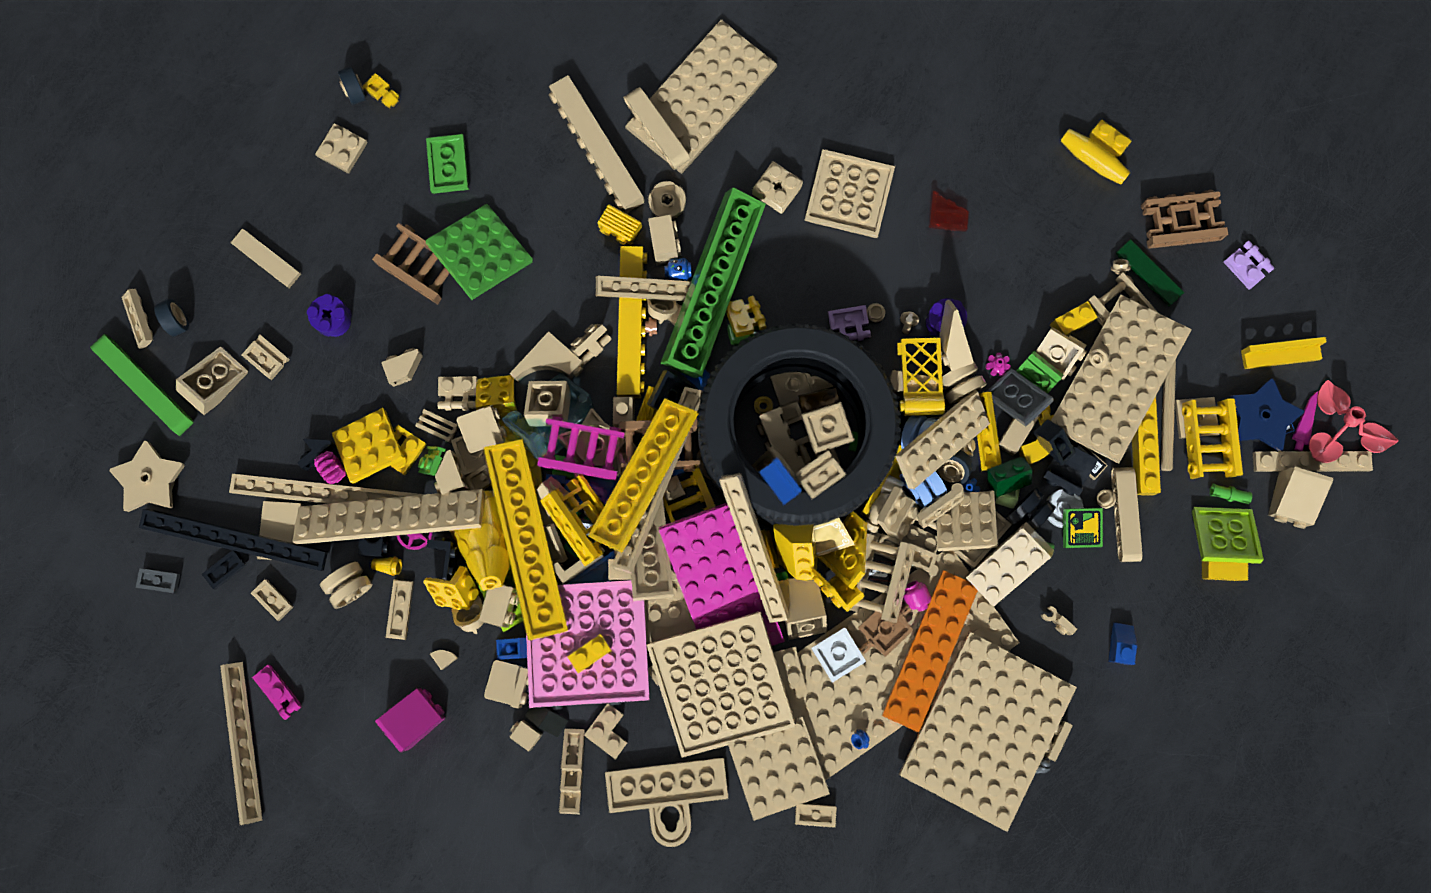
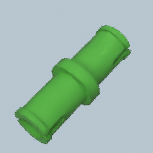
M1212 484L1210 487V496L1224 498L1229 502L1238 501L1249 504L1252 500L1251 492L1237 490L1233 486L1224 487Z

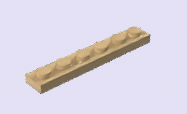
M596 276V296L684 301L691 281Z
M1310 451L1253 452L1254 472H1280L1292 467L1312 472L1373 471L1372 452L1343 451L1337 460L1330 463L1316 461Z

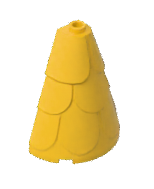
M484 491L482 528L449 531L482 591L502 587L510 567L493 491Z

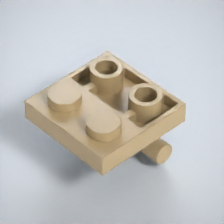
M591 324L584 331L586 334L583 337H577L570 344L572 347L569 350L576 356H580L585 350H588L580 358L585 365L593 357L598 356L604 350L603 347L612 339L606 334L597 342L596 340L607 329L602 324Z

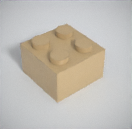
M671 215L648 218L656 266L668 264L670 259H678V256L681 255L676 221H672Z
M529 381L524 416L529 426H552L546 424V418L551 419L552 416L561 417L564 422H568L571 391L567 381Z
M503 585L502 587L487 590L479 621L509 628V625H512L515 619L514 607L519 604L516 589Z

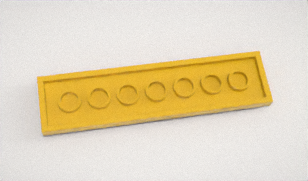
M667 399L663 400L588 536L591 539L623 553L698 416L695 410Z

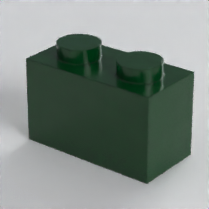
M1023 456L988 469V486L994 491L996 497L1032 484V468Z

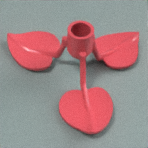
M1329 380L1322 385L1317 398L1320 409L1329 415L1336 412L1339 415H1346L1343 418L1345 425L1333 438L1327 433L1322 432L1316 433L1311 437L1309 449L1316 461L1330 463L1342 455L1343 446L1335 440L1347 427L1359 425V435L1362 436L1361 444L1366 450L1373 453L1383 452L1399 441L1391 432L1378 424L1366 423L1363 425L1365 422L1364 418L1366 417L1364 409L1358 406L1350 409L1351 400L1344 390L1335 386Z

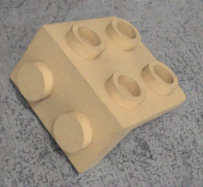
M493 405L457 418L458 426L470 453L482 450L487 446L502 444L506 441V430L504 426H500L498 421L500 415L497 408H493Z
M495 660L486 686L485 698L509 704L514 708H522V705L526 704L528 693H526L528 668Z

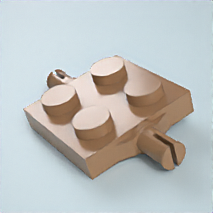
M907 603L900 609L897 623L882 620V613L875 611L857 627L867 640L858 648L862 651L863 655L873 647L886 657L913 631V628L905 619V616L912 610Z

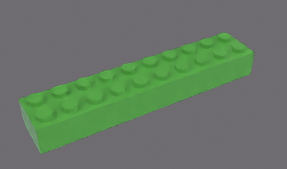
M735 188L725 192L661 364L692 378L703 375L765 208V203Z

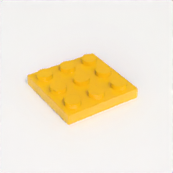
M384 408L332 432L347 476L352 484L404 459Z

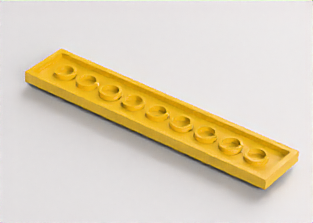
M523 439L484 447L483 450L528 641L567 632L568 628Z

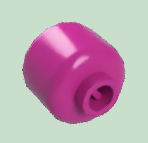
M913 581L906 585L903 598L912 610L918 611L927 609L932 597L926 585L918 581Z

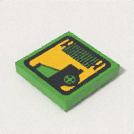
M1103 508L1063 509V547H1103Z

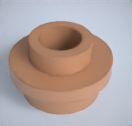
M649 317V321H645L646 333L649 332V336L657 334V319H652V317Z

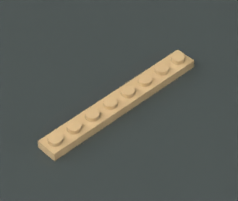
M741 474L722 476L719 481L769 622L787 621L790 615Z
M243 662L221 665V675L240 825L262 821Z

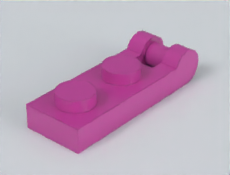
M271 665L265 666L252 677L284 720H287L294 710L298 711L302 707ZM288 700L290 705L285 707L283 703Z

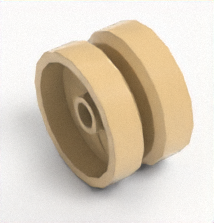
M975 362L942 376L943 390L952 388L945 395L949 405L962 400L971 391L977 392L987 385L982 375L970 378L978 371Z
M352 562L339 568L320 583V587L325 594H332L329 601L335 609L355 601L372 587L369 578L361 576L363 569L358 562Z

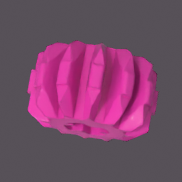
M326 451L314 459L316 470L327 483H338L346 476V470L333 452Z

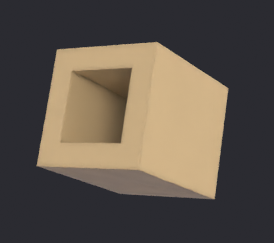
M522 720L520 723L516 722L511 728L510 732H512V735L509 738L527 751H531L543 733L525 720Z

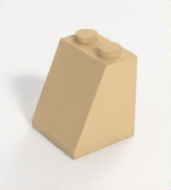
M1298 467L1280 471L1268 516L1275 517L1274 520L1287 523L1288 521L1294 523L1293 526L1303 529L1314 525L1331 487L1333 478Z
M789 578L778 581L790 615L789 619L785 621L788 639L826 633V613L819 586L813 580L805 581Z

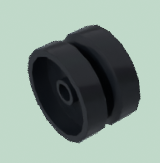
M1035 488L1009 512L1006 519L1012 525L1018 524L1021 520L1025 519L1019 528L1027 522L1034 530H1037L1054 512L1056 506L1050 500L1044 501L1037 506L1043 499L1044 494Z

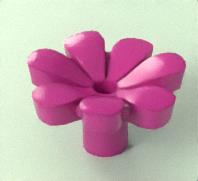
M996 353L995 356L990 355L988 357L990 363L985 365L987 370L992 369L990 372L992 376H996L998 373L1002 377L1005 374V370L1009 371L1011 369V366L1007 364L1010 361L1009 357H1002L1001 353Z

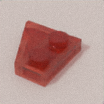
M933 191L929 228L966 232L969 211L957 206L949 199L946 200L938 195V192Z

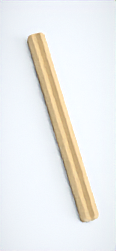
M1176 360L1163 382L1162 471H1171L1173 469Z

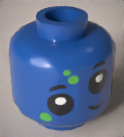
M685 258L670 259L668 266H664L665 277H669V280L688 281L689 277H692L691 262H688Z

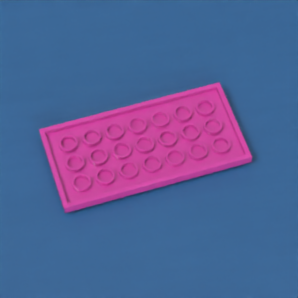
M728 503L658 527L696 629L761 611L771 646L784 642L778 622H769Z

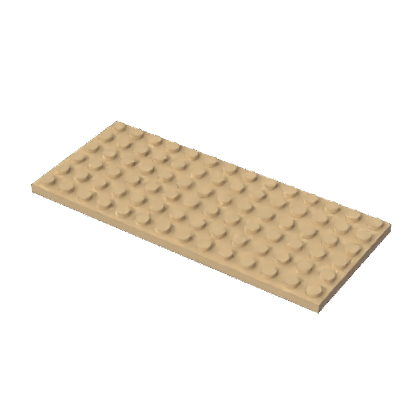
M953 550L942 551L937 556L932 573L917 569L909 574L907 584L913 581L922 582L926 585L932 596L943 570L967 580L966 577L969 571ZM979 591L973 601L931 705H933L968 632H972L1006 651L1019 644V641L997 610ZM882 593L871 602L882 605L886 601L887 594ZM904 598L901 604V608L906 605ZM862 607L859 612H855L797 653L806 686L787 690L786 694L794 719L803 716L825 781L903 726L881 715L925 610H911L905 616L907 623L913 628V631L886 657L872 647L863 655L866 660L865 663L834 682L830 680L811 648L844 627L856 646L860 648L867 640L857 627L875 611ZM857 730H863V732L869 735L868 748L856 749L853 746L851 737Z

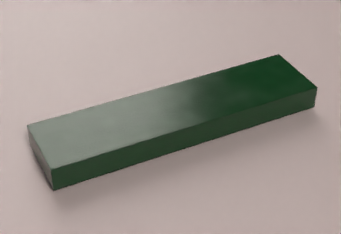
M1131 239L1117 251L1116 255L1120 259L1128 260L1130 268L1169 307L1184 294Z

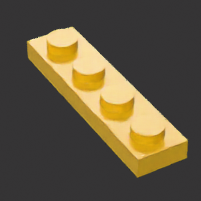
M992 392L979 394L990 423L977 435L982 471H988L989 468L1002 464Z

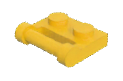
M397 425L395 428L397 440L402 435L407 437L400 446L404 459L390 466L406 475L427 444Z

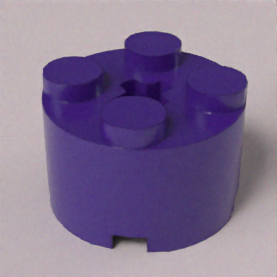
M329 294L320 296L307 309L310 324L324 336H341L350 327L351 311L335 296Z
M949 299L937 301L927 315V330L936 338H939L945 303ZM950 299L958 309L964 328L967 323V312L960 301Z

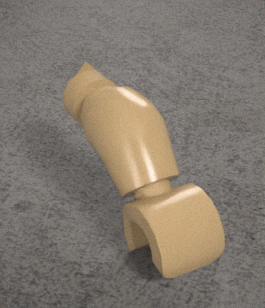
M890 475L887 477L881 489V494L873 502L869 510L870 520L866 521L868 534L869 532L877 533L880 526L876 519L894 486L902 489L905 484L904 482Z

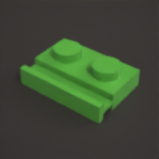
M1035 351L1016 371L1047 394L1064 376Z
M427 446L429 452L424 457H421L419 461V473L435 476L443 457H440L441 453L445 452L446 449Z

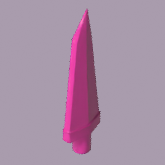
M1318 391L1308 399L1304 414H1302L1296 431L1293 434L1292 439L1297 441L1294 450L1297 452H1302L1304 445H1309Z

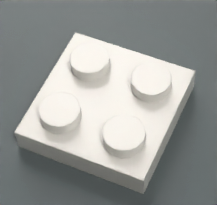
M845 627L811 648L832 682L866 662Z

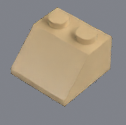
M451 450L446 451L435 475L437 482L434 484L437 492L443 495L448 492L470 490L456 454Z

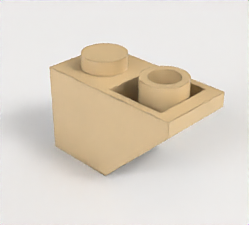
M408 349L402 355H392L387 357L386 361L381 362L388 382L393 387L412 380L423 357L418 349Z

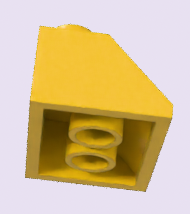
M774 524L778 564L796 580H813L814 575L811 570L814 568L817 571L814 525Z

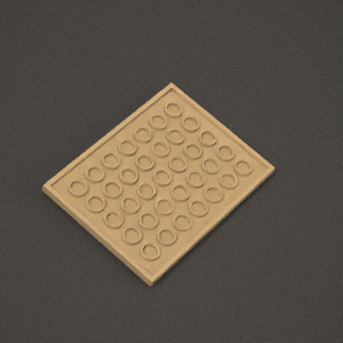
M968 632L899 775L1007 832L1077 687L972 632Z

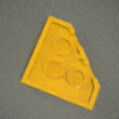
M854 511L842 523L855 545L818 556L851 589L865 575L867 522Z

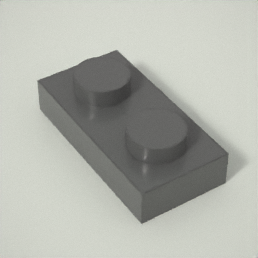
M139 568L135 588L177 594L180 574Z

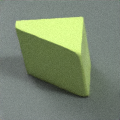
M1020 489L996 497V504L1014 508L1018 502Z

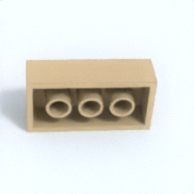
M1025 522L998 548L972 569L966 579L994 607L1049 560L1054 550Z

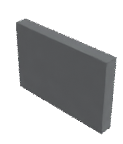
M1012 368L986 391L992 392L993 403L1025 427L1054 401L1053 397Z

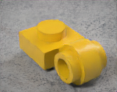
M376 73L363 85V88L375 99L379 100L383 97L381 101L388 108L394 107L398 102L399 96L393 90L388 91L390 89L389 84Z

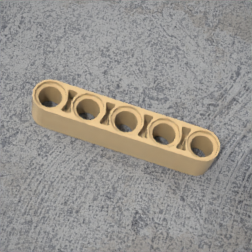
M640 87L624 96L629 109L674 170L690 160L682 144Z
M1133 467L1112 468V491L1117 497L1114 504L1118 559L1120 562H1138L1142 560V544L1135 470Z

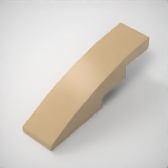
M869 532V534L878 536L877 542L895 547H899L901 542L908 543L883 533ZM916 546L911 567L932 573L938 555ZM875 550V554L894 561L897 559V556L894 554Z
M584 729L564 730L560 814H580Z

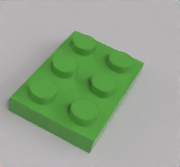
M464 135L426 138L431 193L469 190Z

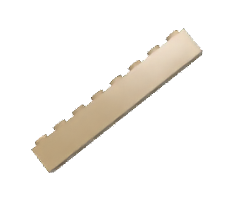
M566 76L550 85V99L560 107L558 111L561 117L568 120L567 126L572 134L576 133L578 137L576 140L580 148H585L587 151L586 157L590 164L594 163L597 167L595 171L598 177L605 180L606 184L604 186L609 194L613 193L616 198L614 202L619 210L622 209L624 213H628L644 203L643 195L570 77Z

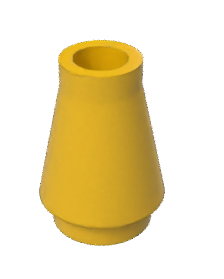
M397 557L374 558L371 568L391 576L399 575L402 570V560Z

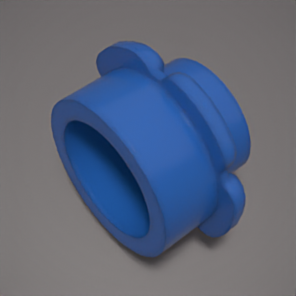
M857 730L851 737L853 746L856 749L868 748L869 735L863 732V730Z

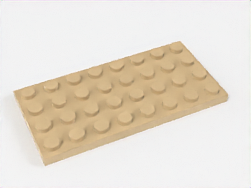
M722 20L649 99L690 157L689 161L676 168L681 174L777 68V64ZM634 116L626 125V129L667 162Z
M1120 295L1051 422L1062 427L1068 438L1119 464L1192 329ZM1100 347V349L1106 351L1112 363L1103 368L1094 367L1090 362L1091 352Z

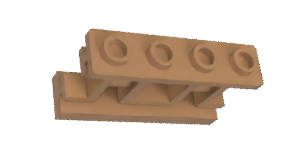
M1207 190L1202 192V194L1189 192L1183 196L1171 194L1165 196V198H1158L1157 196L1147 198L1141 205V209H1144L1143 216L1153 214L1155 229L1147 232V237H1149L1147 241L1148 249L1223 240L1228 235L1227 227L1224 228L1225 221L1215 222L1213 207H1218L1221 204V200H1219L1221 196L1220 191L1213 192V190ZM1206 202L1204 204L1205 212L1198 213L1197 203ZM1159 207H1168L1167 217H1161ZM1190 210L1192 225L1178 227L1175 212ZM1200 220L1207 221L1208 230L1198 231L1201 228ZM1169 224L1171 234L1161 235L1164 232L1162 225Z

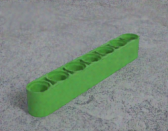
M103 334L90 347L174 433L181 436L194 423L180 406L108 335Z

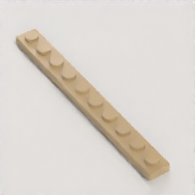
M685 387L678 404L697 412L703 391ZM687 436L623 553L617 552L612 565L615 569L633 573Z
M232 474L229 493L324 504L423 495Z

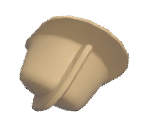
M647 299L648 313L651 317L657 319L659 324L669 319L678 310L676 301Z
M479 596L469 610L452 608L454 623L463 631H472L474 634H477V629L484 623L479 621L483 608L482 600Z

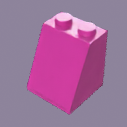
M418 688L375 721L400 752L410 750L445 719L443 715L445 713L440 705H435L431 701L432 696L426 689Z

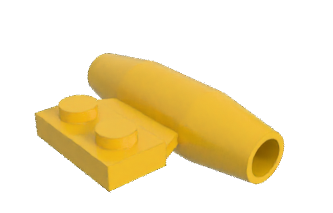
M1103 120L1092 130L1089 138L1069 129L1061 139V142L1076 158L1100 175L1120 185L1131 173L1116 157H1120L1132 141Z

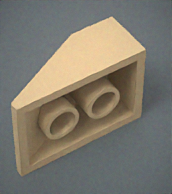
M949 299L945 303L939 338L941 341V360L944 366L948 365L950 370L953 371L974 362L958 309Z
M220 346L176 379V391L205 415L230 393L246 376L248 370Z

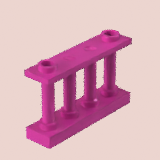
M552 416L551 419L546 418V424L552 425L547 454L544 455V458H538L537 465L539 467L616 481L618 472L614 471L612 466L618 438L625 437V433L621 432L620 428L610 427L607 430L564 422L563 418ZM560 427L571 429L567 454L563 461L555 460L556 457H554ZM579 430L591 432L586 460L583 462V465L575 464L574 460ZM598 434L610 436L605 466L603 465L602 469L595 468V464H593Z

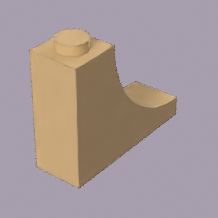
M548 332L511 371L510 375L519 382L526 375L535 371L554 370L572 379L583 371L582 367L584 364L574 353Z

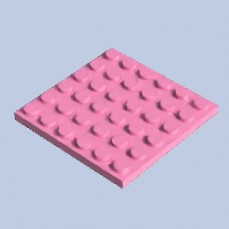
M631 581L557 585L568 631L528 641L527 638L529 708L650 700L644 600L633 601ZM601 634L612 651L582 672L577 673L567 656Z

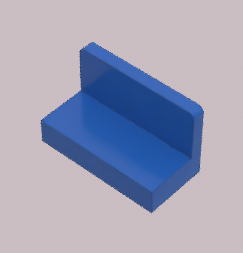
M775 458L771 464L759 472L783 505L802 491L778 458Z

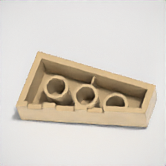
M779 407L760 415L757 429L760 436L764 435L767 441L764 443L766 450L774 445L796 474L805 467L802 457L797 454V445L795 440L789 436L791 435L788 423L782 420L781 414L783 411ZM795 478L794 481L797 483L799 487H801L802 485L800 481L798 480V478Z

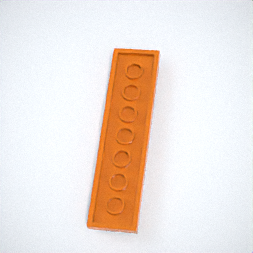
M944 570L941 572L931 596L932 599L928 604L929 607L925 610L881 716L916 732L920 731L978 592L969 581Z

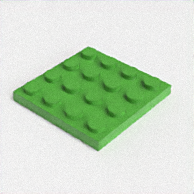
M488 204L426 240V245L471 300L533 261L531 256Z

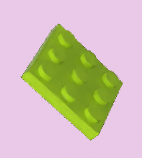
M1193 508L1192 514L1202 561L1262 563L1264 559L1252 509Z

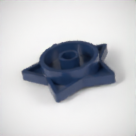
M1272 378L1254 394L1232 395L1228 398L1235 399L1239 442L1257 439L1277 451L1284 449L1287 427L1304 414V410L1282 399Z

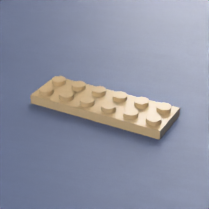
M971 391L896 454L895 457L908 488L915 489L990 424L978 392Z

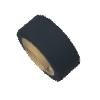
M350 66L338 71L341 79L340 84L351 104L354 105L366 100L363 94L364 89L352 67Z
M166 299L154 307L155 315L160 325L169 335L176 337L189 329V323L184 311L173 299Z
M959 450L939 467L936 472L946 485L964 484L972 471V460L967 453Z

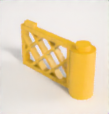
M940 338L901 339V343H897V353L901 355L903 400L899 402L900 412H903L904 416L944 415L945 402L943 396ZM927 343H936V351L932 356L923 348ZM906 344H914L918 350L911 356L906 351ZM920 351L929 358L923 365L914 358ZM911 360L919 367L913 375L907 370L906 366ZM930 360L937 365V370L933 375L924 368ZM920 370H923L930 377L924 384L915 378ZM932 379L938 384V391L931 392L925 385ZM911 380L920 386L916 392H908L907 384Z

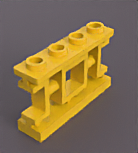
M580 474L566 484L571 491L564 496L559 488L541 499L540 502L584 566H587L600 557L603 552L598 546L601 544L600 542L595 541L592 544L586 536L594 525L586 529L576 513L583 509L592 523L595 524L604 505L589 485V482ZM578 494V496L583 502L581 505L578 503L574 495ZM566 500L569 502L573 510H568V508L564 504Z

